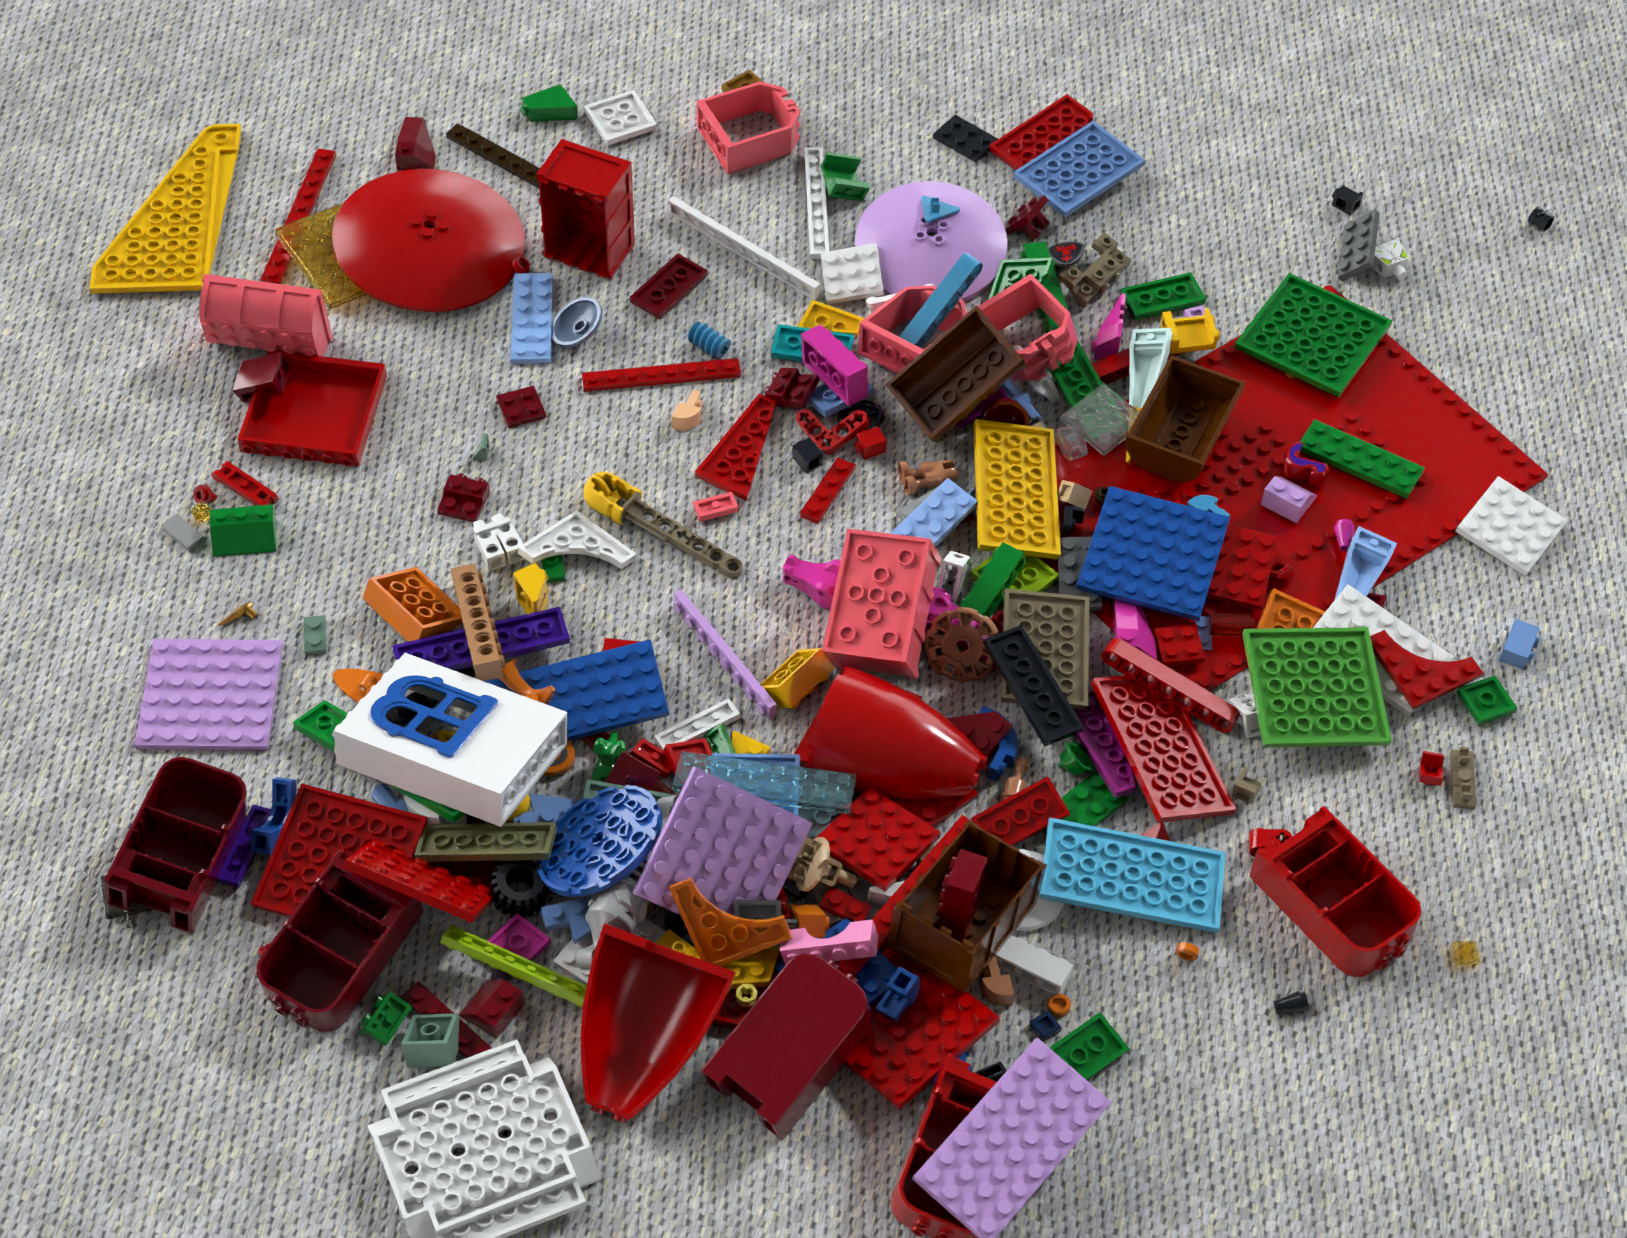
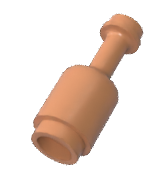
M1018 757L1014 762V777H1010L1005 781L1000 801L1027 788L1025 781L1022 780L1024 771L1029 768V761L1026 758Z

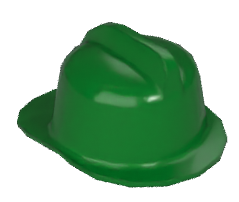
M1066 741V747L1059 756L1061 761L1058 763V767L1060 769L1069 771L1075 776L1088 770L1097 771L1080 744Z

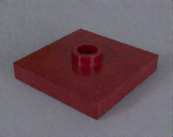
M622 751L605 782L622 786L632 785L651 791L661 772Z

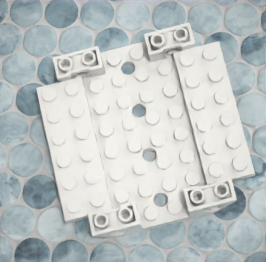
M517 1039L381 1090L390 1117L367 1125L380 1162L386 1171L397 1200L399 1212L409 1238H506L586 1206V1200L581 1188L601 1180L590 1143L556 1065L549 1057L529 1064ZM549 1112L557 1114V1118L553 1121H547L544 1116ZM502 1130H509L512 1133L506 1139L500 1138L498 1134ZM458 1147L466 1150L462 1156H454L452 1151ZM416 1165L419 1167V1170L415 1174H407L405 1172L406 1168Z

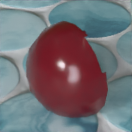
M1010 398L992 400L985 406L979 417V420L1029 426V416L1026 409L1018 401Z

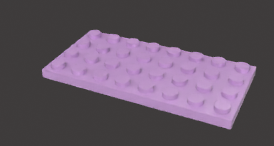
M1036 1038L912 1179L978 1238H996L1106 1110L1111 1101L1041 1040Z

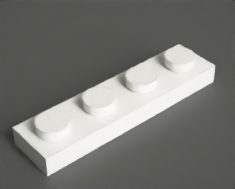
M728 698L654 735V741L664 751L666 744L700 739L719 723L726 726L740 719V713Z

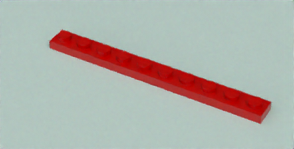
M317 148L262 274L261 282L282 283L335 160L336 151Z
M962 815L872 918L878 933L877 951L888 939L894 906L899 901L902 902L916 885L917 879L921 875H925L941 856V852L946 845L949 846L963 830L964 824L970 819ZM872 957L835 961V963L840 967L839 971L844 975L850 973L855 977Z

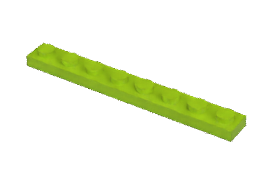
M450 925L443 934L440 943L448 946V948L460 951L472 959L480 960L494 969H500L514 978L522 979L531 983L536 988H542L553 993L556 997L564 998L573 1002L578 1007H583L586 985L453 925Z

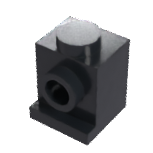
M1342 185L1340 188H1336L1332 194V206L1351 216L1361 206L1364 193H1357Z

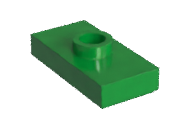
M555 555L541 560L542 569L545 570L548 577L546 583L565 581L562 555Z
M719 723L704 735L712 753L737 754L723 724Z

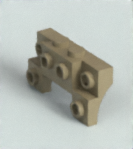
M1105 232L1091 246L1100 254V257L1083 273L1070 264L1058 277L1070 290L1075 302L1084 308L1100 293L1104 294L1110 287L1111 282L1116 283L1121 273L1129 266L1132 260L1117 249L1119 243Z

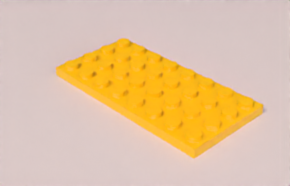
M975 419L973 428L976 500H978L976 506L978 550L993 552L1004 542L1024 552L1025 556L1058 560V557L1061 556L1054 429Z

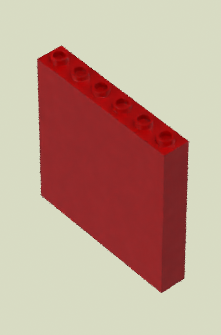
M276 350L268 351L267 355L282 352L293 366L283 395L276 396L270 388L253 393L237 438L240 451L247 454L257 453L264 454L265 456H281L287 459L297 458L305 461H321L327 464L337 463L345 466H359L387 379L386 365L383 363L317 355L308 357L301 353L287 354L284 351Z

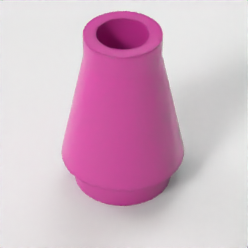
M1348 519L1338 520L1334 526L1340 551H1348L1353 539L1355 526Z

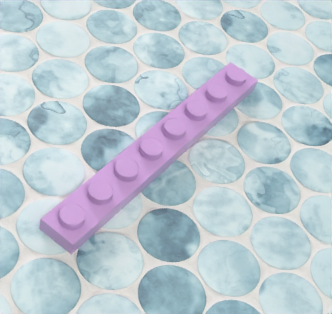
M681 589L675 592L673 606L678 614L681 613L685 617L687 625L696 630L699 640L701 642L705 641L710 653L720 659L723 669L729 670L734 682L744 688L747 698L749 700L753 699L756 703L758 711L762 715L765 714L769 720L775 717L777 714L776 702Z

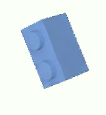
M1515 618L1499 661L1522 670L1526 663L1531 664L1535 653L1531 649L1532 647L1537 648L1541 638L1537 636L1540 627Z

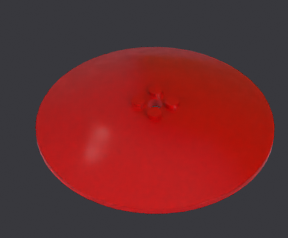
M437 169L398 171L383 175L364 184L343 203L336 215L332 231L333 249L337 262L346 276L358 288L389 305L422 312H443L463 309L494 296L514 277L516 272L512 268V261L515 258L523 257L525 249V235L521 221L513 207L504 197L488 185L469 176Z

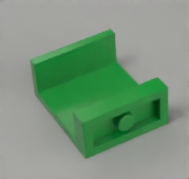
M826 153L820 166L829 197L864 201L870 187L869 183L859 182L856 170L862 160L861 157Z

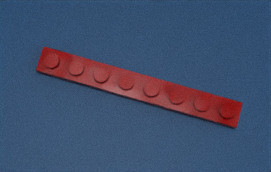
M739 358L583 372L582 382L584 392L737 378L741 377Z

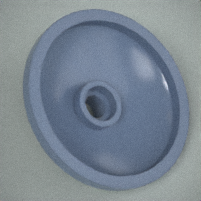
M582 297L564 306L553 320L551 326L552 339L562 347H574L586 342L597 331L602 320L603 310L599 302L591 297Z

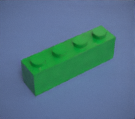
M1002 542L1000 547L993 551L992 559L988 565H984L981 570V576L972 583L969 594L961 600L959 607L973 608L978 610L977 613L990 618L1003 599L1005 589L1010 588L1025 565L1026 558L1024 552Z

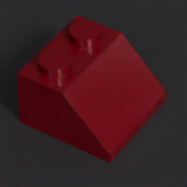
M487 980L459 1013V1016L497 1039L525 1005L523 991L505 980Z

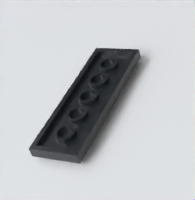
M1022 625L984 639L983 645L1044 747L1083 732V724Z

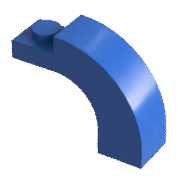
M982 706L979 713L992 712L995 710ZM1013 727L996 747L997 753L989 767L988 779L995 782L999 775H1004L1007 767L1013 768L1016 759L1018 743Z
M281 777L272 779L271 813L264 825L251 830V852L272 854L296 797V779Z

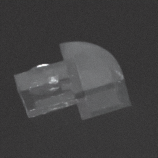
M1062 426L1054 431V443L1060 446L1061 454L1071 461L1088 455L1084 437L1076 426L1071 428Z

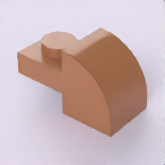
M995 955L982 971L981 992L993 1004L1011 1006L1013 1005L1015 994L1010 974L1000 975Z

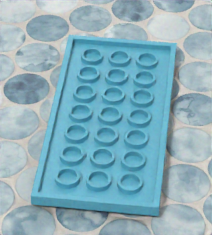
M1049 818L1043 863L1047 866L1039 898L1218 933L1221 919L1226 852Z

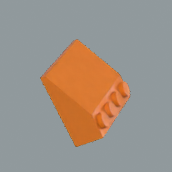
M417 567L369 578L363 599L408 642L448 633L463 623L459 606Z

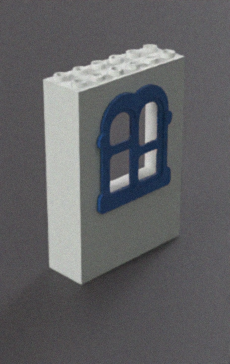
M404 653L399 660L395 661L393 667L383 674L381 680L372 686L370 692L359 701L358 705L347 714L342 723L335 727L333 736L335 738L334 753L336 754V764L501 827L566 747L567 712ZM409 689L441 701V703L436 708L431 709L408 700L405 693ZM452 705L472 714L467 720H460L444 712ZM396 707H403L418 713L406 727L398 726L386 719L387 712ZM427 717L459 728L448 742H441L415 732Z

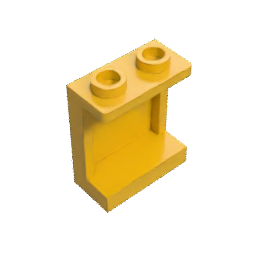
M1204 308L1202 316L1173 319L1171 311L1163 312L1161 328H1171L1173 332L1169 347L1170 354L1216 349L1217 341L1220 340V332L1215 327L1214 315H1211L1209 308Z

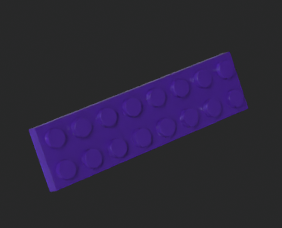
M560 607L495 621L504 659L570 644V637ZM464 629L392 645L396 660H399L404 653L454 671L473 666Z

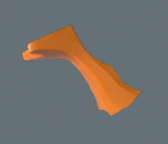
M517 658L505 664L506 668H502L503 677L499 678L515 693L548 705L556 692L552 685L534 690L523 680L516 669Z

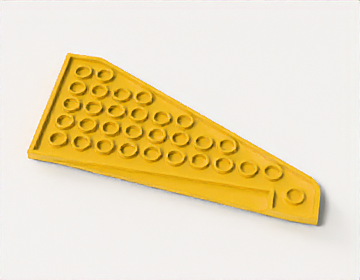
M214 124L202 130L92 266L91 294L202 290L204 274L210 275L241 143V124Z

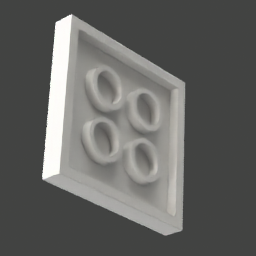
M634 90L584 106V112L607 146L657 130V123Z
M877 243L820 253L827 304L884 295Z

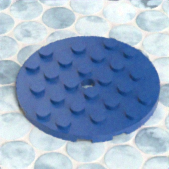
M626 785L622 789H616L613 786L598 791L599 795L589 800L585 797L569 808L556 821L557 832L550 859L537 860L541 864L538 873L547 887L562 896L580 897L600 892L622 879L628 878L648 858V854L653 849L662 827L661 808L647 790L632 785Z

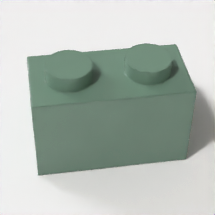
M458 1013L412 1016L401 1043L407 1067H444L454 1063L458 1053L459 1042Z

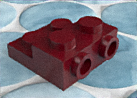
M780 368L778 373L773 374L772 384L765 388V397L776 401V407L805 408L820 379L817 374H800L798 368Z
M462 473L450 474L443 488L444 495L437 508V514L473 523L478 521L490 494L489 483L483 478H476L475 480L467 478Z

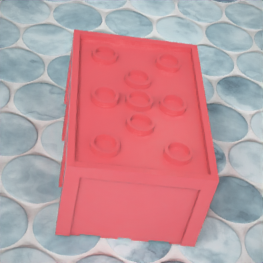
M847 529L822 652L835 668L842 669L844 666H850L860 670L904 675L910 679H918L919 670L917 668L922 643H925L926 639L925 628L930 603L933 602L934 598L933 587L937 567L941 563V556L930 538Z

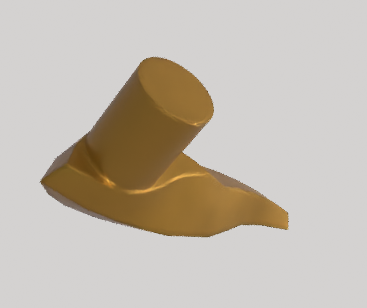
M252 602L245 603L218 623V626L227 624L245 614L254 620L259 614L252 609Z

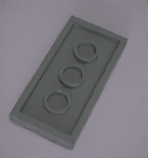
M1376 209L1345 224L1337 275L1339 280L1345 281L1373 267L1380 213Z
M1060 537L1061 556L1058 557L1059 594L1089 597V611H1102L1101 595L1076 589L1092 537Z

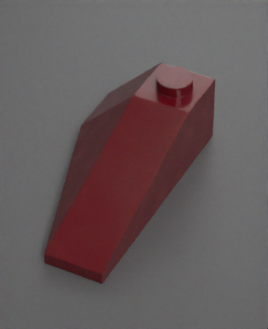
M423 117L404 118L395 151L397 170L435 169L436 155Z

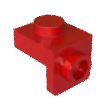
M1428 751L1422 752L1418 770L1419 782L1428 786L1442 785L1444 754Z

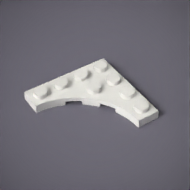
M577 510L518 547V554L531 564L547 557L562 554L593 556L608 561L620 569L636 560V553Z

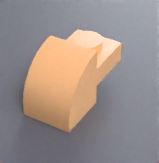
M692 390L686 404L678 402L672 415V429L690 430L701 422L703 401L700 400L699 391Z

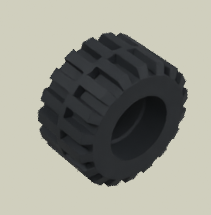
M535 860L502 861V865L498 864L492 874L491 893L494 896L493 902H495L494 906L497 910L501 908V913L504 915L508 913L511 918L516 913L524 918L525 915L529 917L534 916V911L537 913L541 911V907L546 904L549 888L538 873L540 863H535ZM515 882H523L528 884L531 889L526 892H516L508 886Z

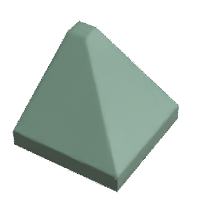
M484 433L473 455V460H487L490 447L487 433Z

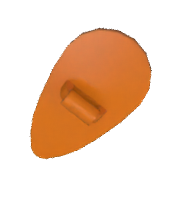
M348 668L339 669L333 673V678L338 687L357 703L370 692L372 686L376 685L383 676V674Z

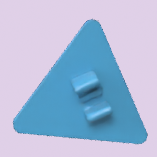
M922 196L921 198L926 223L960 212L959 207L939 201V197L930 198Z

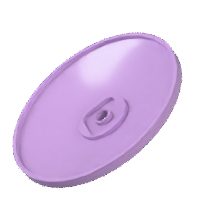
M924 181L909 183L882 194L863 213L858 223L855 237V247L877 243L885 295L896 294L905 287L924 286L926 284H933L935 287H938L958 259L964 253H969L983 264V269L961 297V300L966 302L980 295L993 284L1000 262L1006 259L1007 254L1006 231L1001 218L992 206L972 191L944 182ZM922 196L930 198L939 197V201L959 207L960 212L926 223L921 198ZM934 232L937 235L929 236L927 233Z

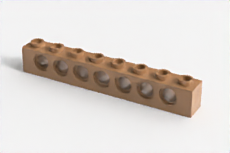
M475 563L450 568L476 679L488 681L502 678V668H506L482 572L477 571Z

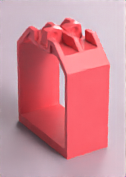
M756 82L697 101V129L727 174L792 153L800 137L797 132L800 126V122L797 120L800 110L793 99L783 100L784 97L788 96V92L784 87ZM762 111L772 114L781 127L777 130L732 143L719 123Z
M1029 274L977 306L998 331L1003 330L1039 307L1059 326L1058 329L1052 330L1030 343V346L1025 349L1016 350L1025 361L1026 368L1020 369L1010 378L1011 380L1039 381L1047 376L1044 369L1050 368L1054 371L1059 368L1058 361L1062 365L1072 361L1078 339L1070 312L1032 274Z
M933 285L905 287L861 321L859 324V354L897 374L925 349L891 332L906 319H913L937 287ZM960 299L938 329L946 332L967 314L963 300Z

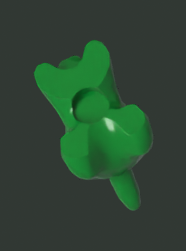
M617 731L610 735L609 740L599 738L594 743V753H596L598 758L592 773V780L594 781L600 780L605 782L621 752H626V744L623 740L618 741Z

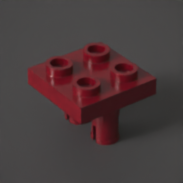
M1042 195L1038 199L1034 197L1027 205L1025 203L1017 209L1018 214L1013 215L1007 221L1006 233L1010 235L1019 229L1031 241H1034L1041 233L1033 226L1031 220L1038 225L1040 230L1045 229L1050 224V221L1040 211L1049 199Z

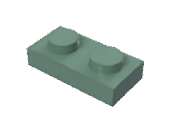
M325 615L304 617L305 656L327 654Z

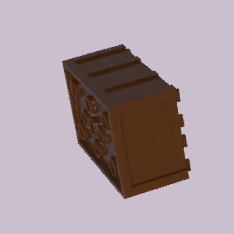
M968 820L964 824L963 830L949 846L946 845L941 852V856L925 875H921L917 879L916 885L902 902L899 901L894 906L886 946L965 993L1037 904L1047 865L1025 855L1019 849L1008 845L1002 839L989 834L976 825V823ZM960 849L987 857L976 912L967 936L962 943L951 937L952 931L943 925L940 930L934 927L937 909L940 904L939 898L943 889V880L946 874L949 875L951 860L953 856H958Z

